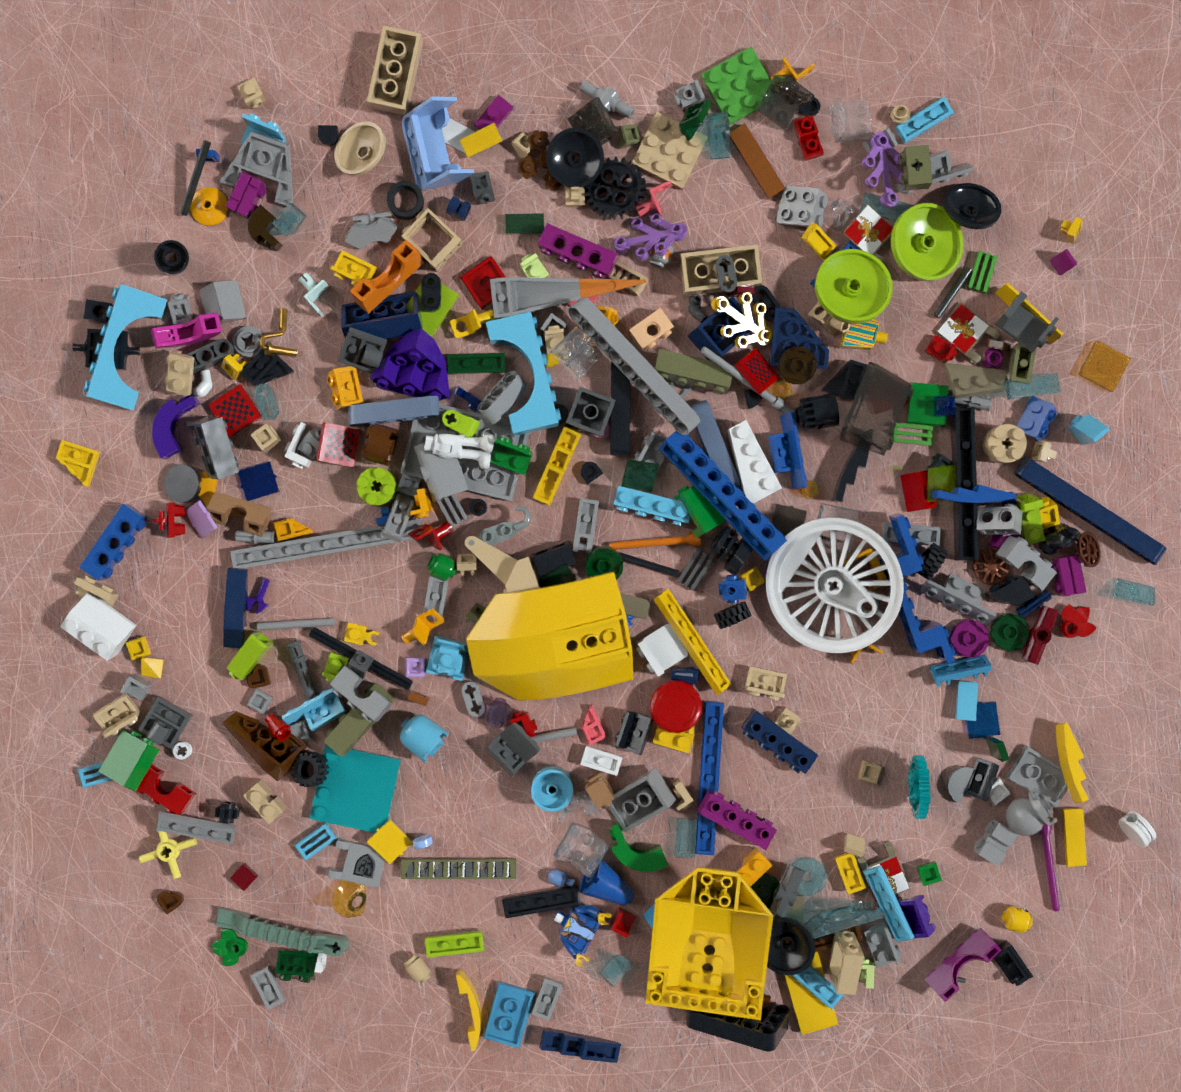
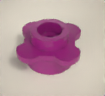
M985 350L984 367L1001 368L1003 352L1001 350Z

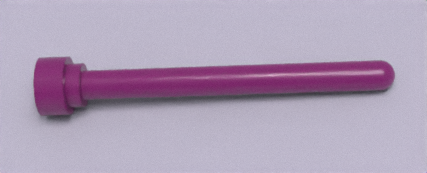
M1044 823L1039 834L1042 835L1051 905L1053 911L1057 912L1060 910L1049 835L1053 828L1052 825L1048 826Z

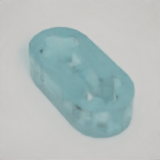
M260 384L255 389L260 414L265 419L274 420L279 414L274 391L271 386ZM262 388L269 390V393L266 394V401L265 397L260 395ZM267 403H269L270 408L274 409L272 416L265 414V411L268 410Z

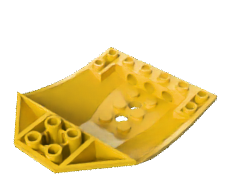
M614 572L538 589L495 594L466 638L474 676L518 701L567 696L633 680L632 645L627 617ZM595 637L596 641L592 645H587V639ZM571 640L577 642L574 650L567 649V643Z
M698 866L655 899L645 1004L761 1020L773 914L739 872ZM712 945L715 948V952L711 955L706 954L704 951L705 946ZM706 963L713 966V969L709 972L702 968Z

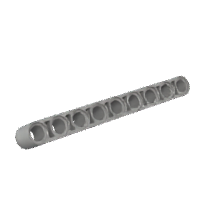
M582 297L568 308V313L572 320L681 435H688L700 423L697 413L587 297Z

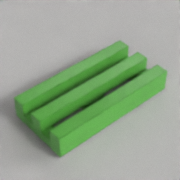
M980 250L977 252L967 285L968 289L987 293L998 256L983 253ZM981 257H983L984 261L981 267L976 286H974L973 283L977 274ZM988 260H991V261H990V264H989V268H988L987 274H986V278H985V281H984V284H983V287L980 288V287H981L982 280H983V277H984V273H985V270H986V267H987Z
M894 423L892 442L931 446L933 426ZM898 428L927 430V433L898 431ZM897 435L925 437L926 441L897 438Z

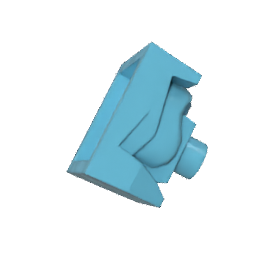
M435 635L426 673L463 681L469 659L467 642Z

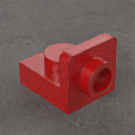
M934 335L924 352L940 362L946 363L954 359L957 354L955 349L958 345L956 343L951 344L941 337Z

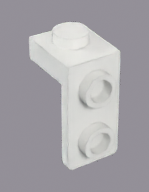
M303 422L295 426L292 433L294 435L293 440L287 443L284 450L286 453L284 457L293 460L292 465L301 469L303 466L309 468L312 462L310 459L295 453L308 426Z

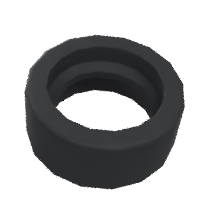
M401 181L395 183L388 191L387 204L394 216L402 220H410L416 218L423 210L424 197L416 184L410 181ZM404 189L414 192L417 198L416 206L407 212L399 210L394 203L396 194Z

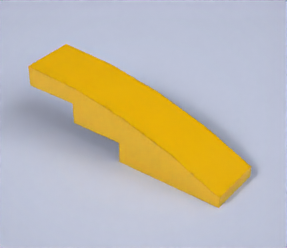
M564 426L534 493V499L549 506L551 505L582 432L569 426Z
M1058 723L1055 725L1056 743L1063 776L1073 802L1083 803L1089 800L1081 784V781L1087 778L1078 762L1084 758V755L1068 723Z

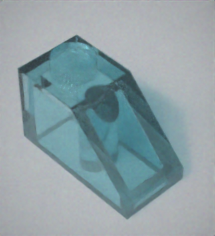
M727 112L709 113L707 115V131L710 159L730 158V122Z

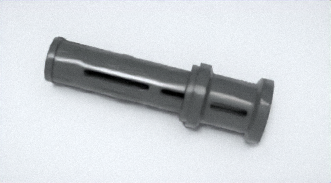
M297 640L284 646L289 651L290 663L295 666L305 698L307 699L316 696L317 693L305 662L307 655L303 653L302 641ZM294 647L296 648V651L298 653L297 656L295 654ZM302 671H304V674H305V676H306V679H307V682H308V685H309L308 687H307L306 682H305V680H304Z

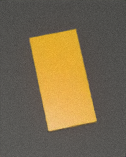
M817 951L810 965L825 977ZM785 975L802 1035L838 1025L834 1007L831 1010L795 977Z

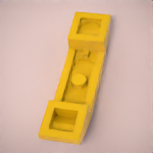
M460 969L457 970L456 978L459 993L468 994L474 1025L468 1028V1037L471 1051H475L481 1030V1007L472 982Z

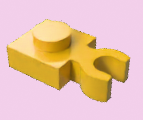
M348 622L344 641L364 645V640H366L370 645H377L378 642L372 641L371 636L373 634L380 635V632L376 630L367 632L368 626Z

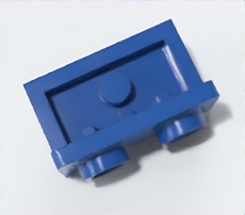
M1031 396L1017 427L1022 429L1026 436L1034 438L1035 441H1041L1048 433L1047 427L1050 421H1053L1056 417V407L1051 402Z

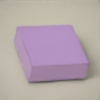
M406 657V677H425L426 658Z

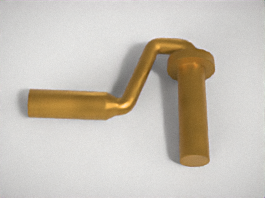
M280 308V332L265 334L260 337V347L265 350V355L275 353L293 357L297 356V349L274 346L271 342H267L265 345V339L285 334L288 311L286 308Z

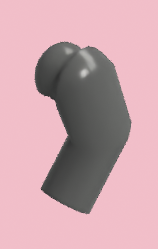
M693 294L689 298L688 311L700 323H703L707 315L701 311V297L698 294Z

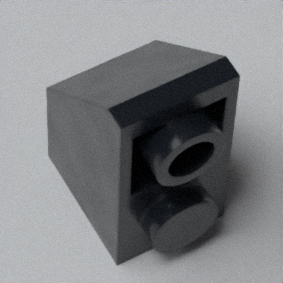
M1017 575L1008 577L1006 579L1007 582L1002 585L998 583L989 588L990 591L985 593L989 598L1017 606L1035 597L1025 577Z

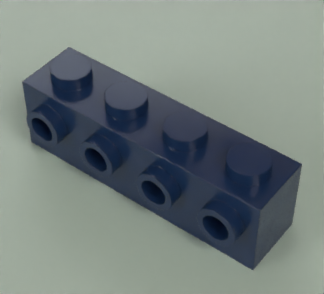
M753 709L741 726L746 737L751 740L756 738L760 741L758 744L766 751L769 749L774 751V756L781 762L786 760L791 763L789 767L798 774L800 771L806 774L819 756L755 709Z

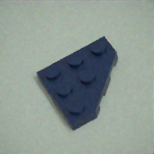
M775 307L769 365L778 366L780 356L786 349L793 346H803L814 354L817 361V369H827L829 349L794 308Z

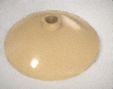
M367 121L357 123L347 129L338 140L335 148L334 158L337 167L343 173L350 176L362 175L373 169L382 158L385 150L386 138L383 130L377 124Z

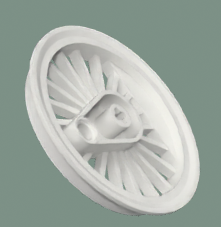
M829 517L804 523L785 536L787 541L771 556L766 573V592L770 608L776 620L791 637L803 645L818 651L847 653L869 646L888 631L901 608L904 582L901 567L895 553L879 534L859 522ZM830 530L832 564L820 536L823 531ZM836 530L847 532L839 564H837ZM852 534L863 539L847 564L843 566ZM816 541L826 566L812 550ZM866 542L871 544L876 551L850 570L849 567ZM808 554L815 561V563L819 566L820 569H818L810 562L805 560ZM878 554L881 555L885 562L884 565L855 575L853 574ZM802 564L817 575L799 570L798 568ZM888 569L890 580L860 581L858 579ZM794 574L815 580L790 582ZM834 581L838 583L835 588L832 586ZM814 586V589L784 598L782 593L786 587ZM865 586H891L890 597L869 591ZM814 593L817 594L794 613H791L786 604ZM818 599H821L822 601L805 626L795 618ZM877 599L888 602L885 612L878 609L879 603ZM827 603L820 633L818 634L808 628L823 605ZM863 603H870L872 610H866L863 607ZM832 606H834L836 637L824 636ZM840 609L844 611L853 636L841 637ZM850 613L858 615L868 630L858 634ZM876 614L881 619L873 626L867 618Z

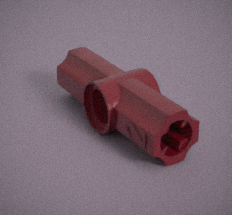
M1042 605L1035 625L1029 631V640L1021 659L1036 665L1039 664L1046 644L1051 640V631L1059 611ZM1040 630H1042L1043 632V638L1041 640L1037 638V633Z

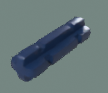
M1044 590L1039 593V596L1036 595L1026 602L1025 606L1017 608L1016 612L1024 618L1029 615V612H1033L1042 606L1044 602L1051 600L1052 596L1049 591Z

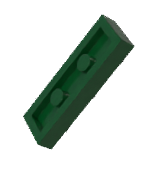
M505 353L447 355L448 375L506 373Z

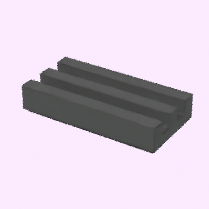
M697 548L677 581L694 591L713 559L711 561L707 560L693 584H689L704 559H707V554ZM698 554L702 555L687 580L684 581V576Z

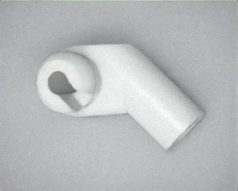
M210 370L200 371L202 382L193 389L194 396L204 397L212 389Z

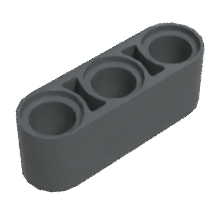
M219 339L186 355L194 357L193 374H196L222 362L229 354L233 356L236 349L233 343L228 340ZM224 344H228L229 347L226 353L221 352V347ZM210 352L211 358L205 362L203 359L204 354Z

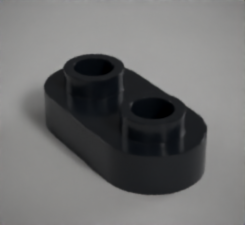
M434 273L426 274L421 282V304L430 313L438 311L441 307L442 283L439 276ZM434 280V285L429 286L428 281ZM434 299V304L429 305L428 300Z
M756 286L754 288L755 294H752V302L754 305L756 303H764L766 305L764 317L767 321H773L774 314L770 315L768 309L775 310V307L781 306L766 286ZM762 293L763 299H758L757 294Z

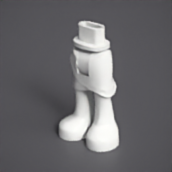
M463 434L426 435L424 450L432 451V454H437L439 457L446 459H473L479 462L482 469L488 470L491 459L490 452H492L494 445V435L487 434L483 437H465ZM462 446L477 447L483 450L462 449Z

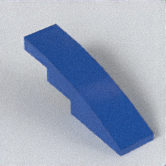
M974 485L973 491L960 487L953 488L952 493L934 490L931 498L958 503H989L1015 499L1017 494L983 485Z

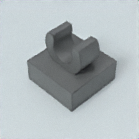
M403 473L396 493L415 499L414 495L417 494L421 479Z

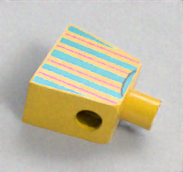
M875 319L860 324L850 323L849 330L842 334L839 348L871 350L874 348L875 342L885 345L888 333L878 331L880 322Z

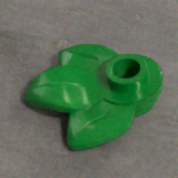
M223 928L221 929L222 938L215 941L211 948L216 955L223 956V966H233L239 961L241 956L246 954L248 942L246 939L238 937L234 930Z

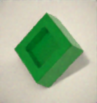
M935 861L917 866L923 886L942 881Z

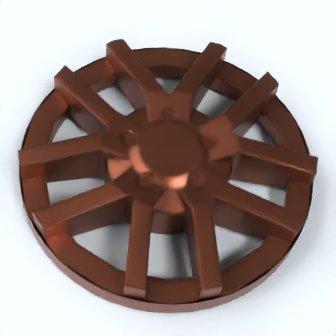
M1080 533L1079 538L1076 540L1077 549H1075V552L1079 554L1078 560L1081 559L1085 567H1095L1099 564L1101 558L1099 543L1092 533Z
M985 549L979 552V558L982 556L984 562H977L978 559L973 561V572L976 578L985 584L999 583L1009 573V565L1003 560L998 563L997 559L999 557H993L992 552L997 553V549ZM988 552L990 559H987L984 553ZM1004 563H1005V569L1002 568V567H1000V566H1001L1002 564H1004ZM976 565H983V569L977 570ZM998 570L1004 572L1002 576L997 573ZM978 572H984L982 578L980 577ZM988 574H990V581L986 580ZM994 575H996L999 579L993 581Z

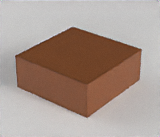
M413 690L408 696V700L423 706L427 705L430 698Z

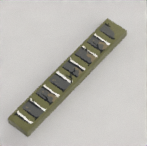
M516 858L401 859V879H516Z

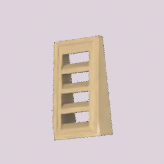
M618 261L608 278L620 279L624 271H626L624 280H629L630 276L633 275L632 280L639 279L648 282L646 276ZM617 267H619L620 270L618 271L617 275L614 277L613 274H614V272L616 271ZM647 282L636 285L635 288L632 286L625 289L640 296Z

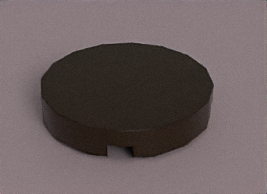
M793 346L781 354L778 361V369L786 382L793 385H801L813 378L817 370V361L809 349L803 346Z

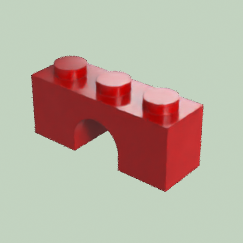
M151 764L136 791L141 794H147L151 797L150 800L158 805L162 804L169 813L181 815L197 793L182 783L176 785L172 792L163 790L160 785V779L165 772Z

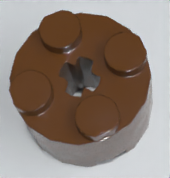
M377 423L368 427L365 438H368L367 445H364L362 448L361 457H365V460L389 466L391 461L388 460V457L394 454L398 436L394 435L398 433V429Z

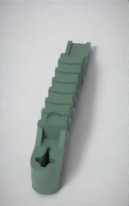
M220 907L218 909V916L215 922L216 926L234 930L240 935H247L249 938L255 937L257 940L263 939L269 943H278L280 946L286 945L288 948L294 947L300 951H308V953H324L336 957L345 952L350 945L349 939L345 935L318 932L311 935L308 930L300 932L299 928L292 930L289 929L288 925L280 927L279 923L270 924V920L261 922V917L259 916L250 919V914Z

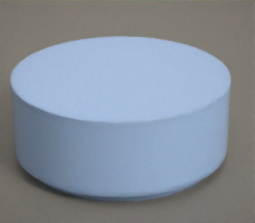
M423 835L412 841L416 849L428 847L433 843L431 835Z

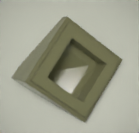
M636 124L619 127V149L641 143Z

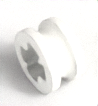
M186 741L177 743L173 748L174 756L180 760L186 759L192 753V746ZM179 746H181L182 748L186 747V755L184 753L180 754L178 752V750H180Z

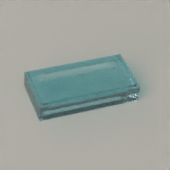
M677 818L675 857L695 859L697 819Z

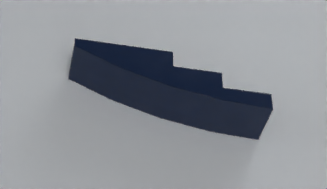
M228 568L223 647L241 648L244 645L248 569Z
M543 1029L539 1045L541 1050L560 1052L561 1055L578 1056L581 1060L617 1063L621 1044L618 1042L551 1029Z

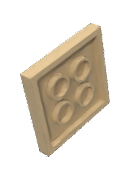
M656 112L632 161L633 166L638 165L640 170L665 182L670 181L673 186L683 190L708 137L696 131L693 138L688 141L680 131L679 122Z

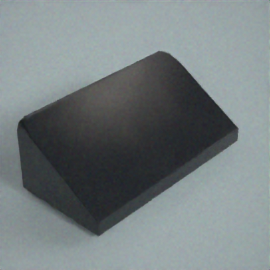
M977 757L973 773L964 793L987 801L999 765Z

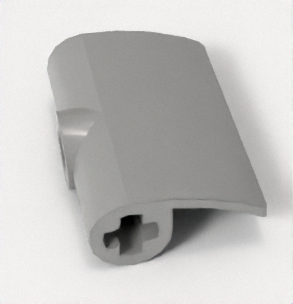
M425 443L414 447L425 483H427L433 502L468 490L458 458L446 459L439 457L437 454H432V451L424 450Z

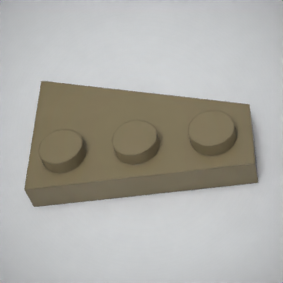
M945 363L943 366L954 399L1009 391L1011 388L1006 372L1003 370Z

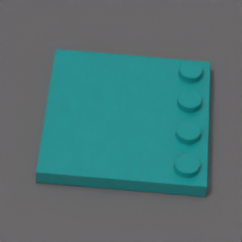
M325 744L323 758H326V765H329V768H327L329 774L325 775L327 779L323 781V784L316 786L309 819L376 833V829L381 828L389 819L401 759L353 748L345 757H340Z

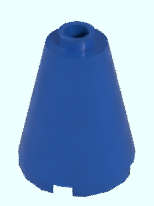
M597 858L589 865L588 869L590 872L588 875H583L580 883V891L584 895L623 906L633 901L635 897L634 889L604 860Z

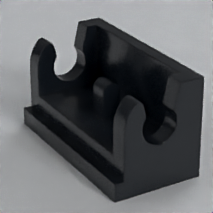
M568 541L532 554L540 577L576 564Z
M1007 940L998 945L1001 951L994 959L1011 984L1015 983L1016 986H1019L1034 977L1014 947Z

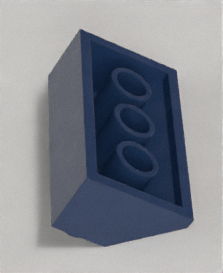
M413 291L387 296L369 314L356 302L341 305V328L344 337L346 338L350 327L384 339L404 336L418 329L423 330L417 292ZM413 296L414 312L408 313L406 305Z

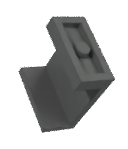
M1021 291L995 325L1029 351L1033 352L1037 346L1041 349L1048 340L1046 335L1050 337L1057 329L1054 325L1059 319L1055 317L1047 325L1021 305L1027 297Z

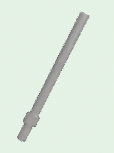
M704 346L701 349L700 353L755 391L736 368ZM766 390L760 394L776 410L780 409L784 413L795 412L780 397H775Z

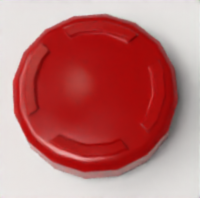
M672 680L663 683L654 691L650 699L649 711L653 722L660 729L668 733L679 734L690 730L698 722L702 714V701L699 693L692 685L684 681Z

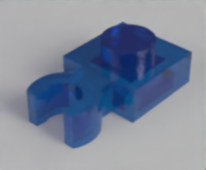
M458 386L454 393L468 402L467 407L477 412L481 401Z

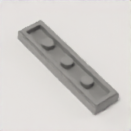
M159 811L155 830L233 845L237 826Z

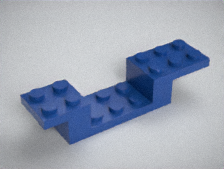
M895 513L890 515L889 519L901 552L895 555L900 564L903 577L923 570L921 566L924 564L920 553L917 554L915 546H917L914 535H910L908 528H911L908 518L902 514ZM880 559L881 565H884V560ZM888 569L883 570L887 579L890 580ZM903 579L904 593L899 616L911 649L917 653H922L935 648L940 660L947 664L954 662L953 656L956 654L952 644L949 645L947 637H949L947 628L935 621L920 625L918 617L913 614L914 604L912 599L907 597L906 591L908 587Z

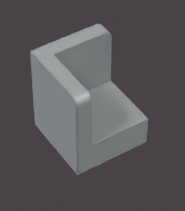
M551 313L540 330L544 334L548 327L559 325V329H564L565 332L567 324Z
M137 674L128 677L120 693H128L142 701L152 683Z

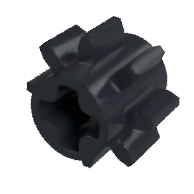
M221 802V806L215 808V817H219L220 823H234V819L239 817L240 808H235V802Z

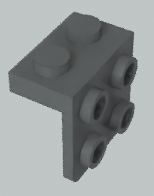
M514 722L502 731L485 750L512 777L525 762L540 751V747L526 734L521 726Z

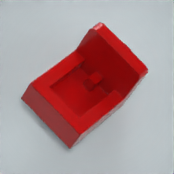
M522 710L512 714L513 717L510 718L511 724L522 720L526 734L530 738L536 735L535 731L538 728L535 719L531 720L529 712L524 713Z

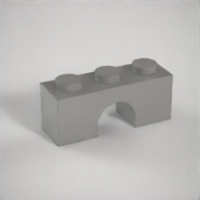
M1009 536L996 555L1007 565L1017 569L1026 562V567L1020 576H1024L1031 586L1043 591L1057 572L1051 568L1052 564L1049 561L1039 557L1040 553L1037 550L1027 546L1028 542L1021 537L1014 538Z
M344 666L330 683L334 687L332 691L340 698L342 696L348 699L347 704L353 709L359 708L366 720L378 722L392 703L375 690L369 697L360 698L357 688L363 679L349 667Z

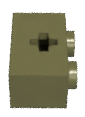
M929 145L905 147L899 156L900 166H903L901 182L902 185L905 184V191L929 189L933 183Z

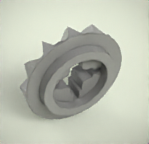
M252 326L240 328L233 339L236 351L246 357L257 355L262 350L260 347L262 332ZM250 337H253L252 341L256 346L249 345L246 347L247 343L242 338L250 339Z

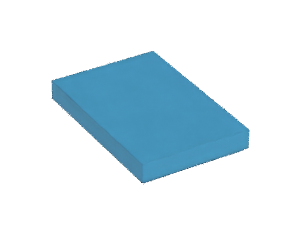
M499 981L483 1038L519 1048L536 991Z

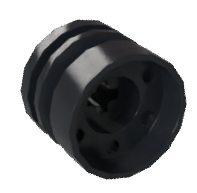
M728 524L712 542L707 559L711 561L717 554L715 564L718 565L725 559L724 570L735 576L750 556L753 548L743 537L740 541L736 540L739 534L736 530L730 536L729 534L733 527Z

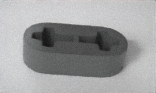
M722 255L715 263L718 284L722 292L731 293L737 286L734 262L730 256ZM722 260L730 264L727 266L726 273H724V268L719 266ZM725 276H728L729 282H733L730 289L727 286H723V283L726 281Z

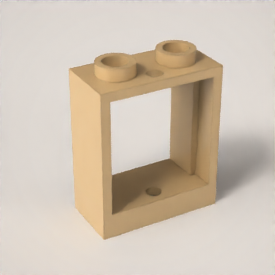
M429 208L426 211L422 210L416 216V221L412 225H407L402 231L403 240H407L417 248L421 257L436 271L463 245L462 240ZM430 219L452 239L433 259L411 240Z
M835 931L827 971L837 994L856 995L864 954L854 932Z

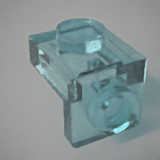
M290 203L280 218L274 220L272 224L279 233L288 236L297 231L307 215L293 203Z
M616 955L607 962L599 974L611 987H614L626 972L632 970V967L629 965L630 962L626 957Z

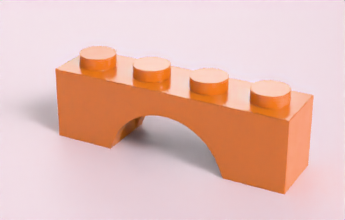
M407 240L401 243L392 252L391 261L381 275L374 279L363 278L350 290L355 302L369 314L424 264L419 250Z

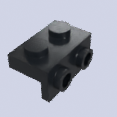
M626 711L621 719V729L615 737V747L642 755L653 723L652 718L635 711Z

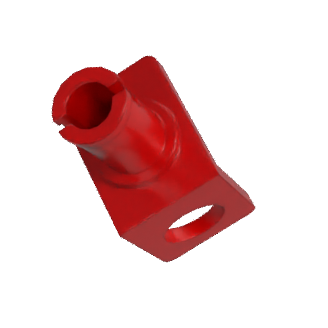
M448 521L437 528L424 523L409 532L408 536L418 541L427 535L431 546L442 550L440 539L452 533L453 529Z

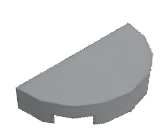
M964 766L952 771L947 779L948 793L959 804L974 768Z

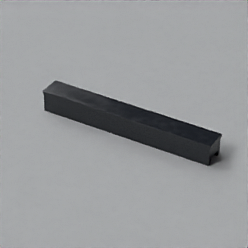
M975 407L951 408L952 462H954L952 466L953 488L960 487L973 491L974 485H977ZM953 502L955 561L979 559L978 531L976 530L977 503Z

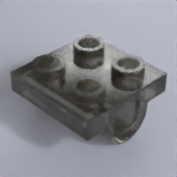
M599 97L592 99L568 118L572 128H581L591 132L596 136L601 145L610 141L613 138L612 135L617 132Z

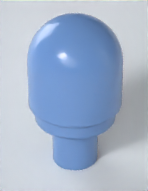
M557 869L550 871L548 874L549 882L558 887H564V884L573 887L575 881L568 878V874Z

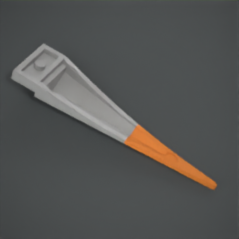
M530 277L490 279L494 318L534 312L577 301L582 297L589 298L644 284L647 281Z

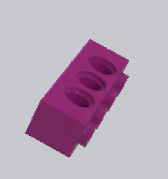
M548 223L538 242V246L543 254L548 256L556 255L558 260L567 264L570 261L576 264L575 267L578 269L593 271V275L601 279L610 277L618 260L616 252ZM559 241L565 243L561 249L555 248V244ZM575 249L582 250V254L580 256L576 257L572 255ZM597 256L600 258V261L597 264H592L590 259Z

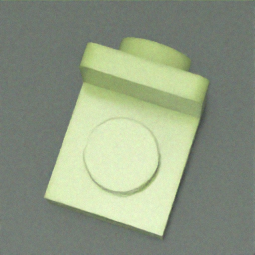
M536 253L533 255L528 254L521 259L520 267L527 277L546 278L549 276Z
M864 957L860 981L863 982L866 988L874 989L875 965L869 958Z

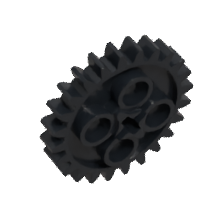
M615 156L614 162H611L608 157L607 163L603 164L599 176L592 183L584 186L585 191H588L584 194L589 199L587 203L589 206L593 205L591 209L594 212L597 211L599 216L604 213L606 219L611 215L613 220L616 219L617 215L623 219L624 213L631 216V209L636 212L635 205H642L639 198H645L642 192L647 190L646 186L643 185L646 183V180L641 178L643 173L638 171V165L633 166L632 160L626 164L625 157L620 162L617 156ZM613 174L612 179L605 180L606 175ZM625 179H632L628 185L623 184ZM602 192H608L605 198H599V195ZM626 197L623 203H617L618 198Z

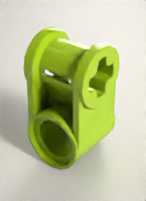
M454 410L446 411L442 417L446 427L460 435H465V437H474L481 423ZM454 414V418L457 421L448 424L446 417Z

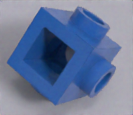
M727 575L726 578H723L722 584H719V595H722V599L727 600V603H738L739 600H746V578H738V575Z

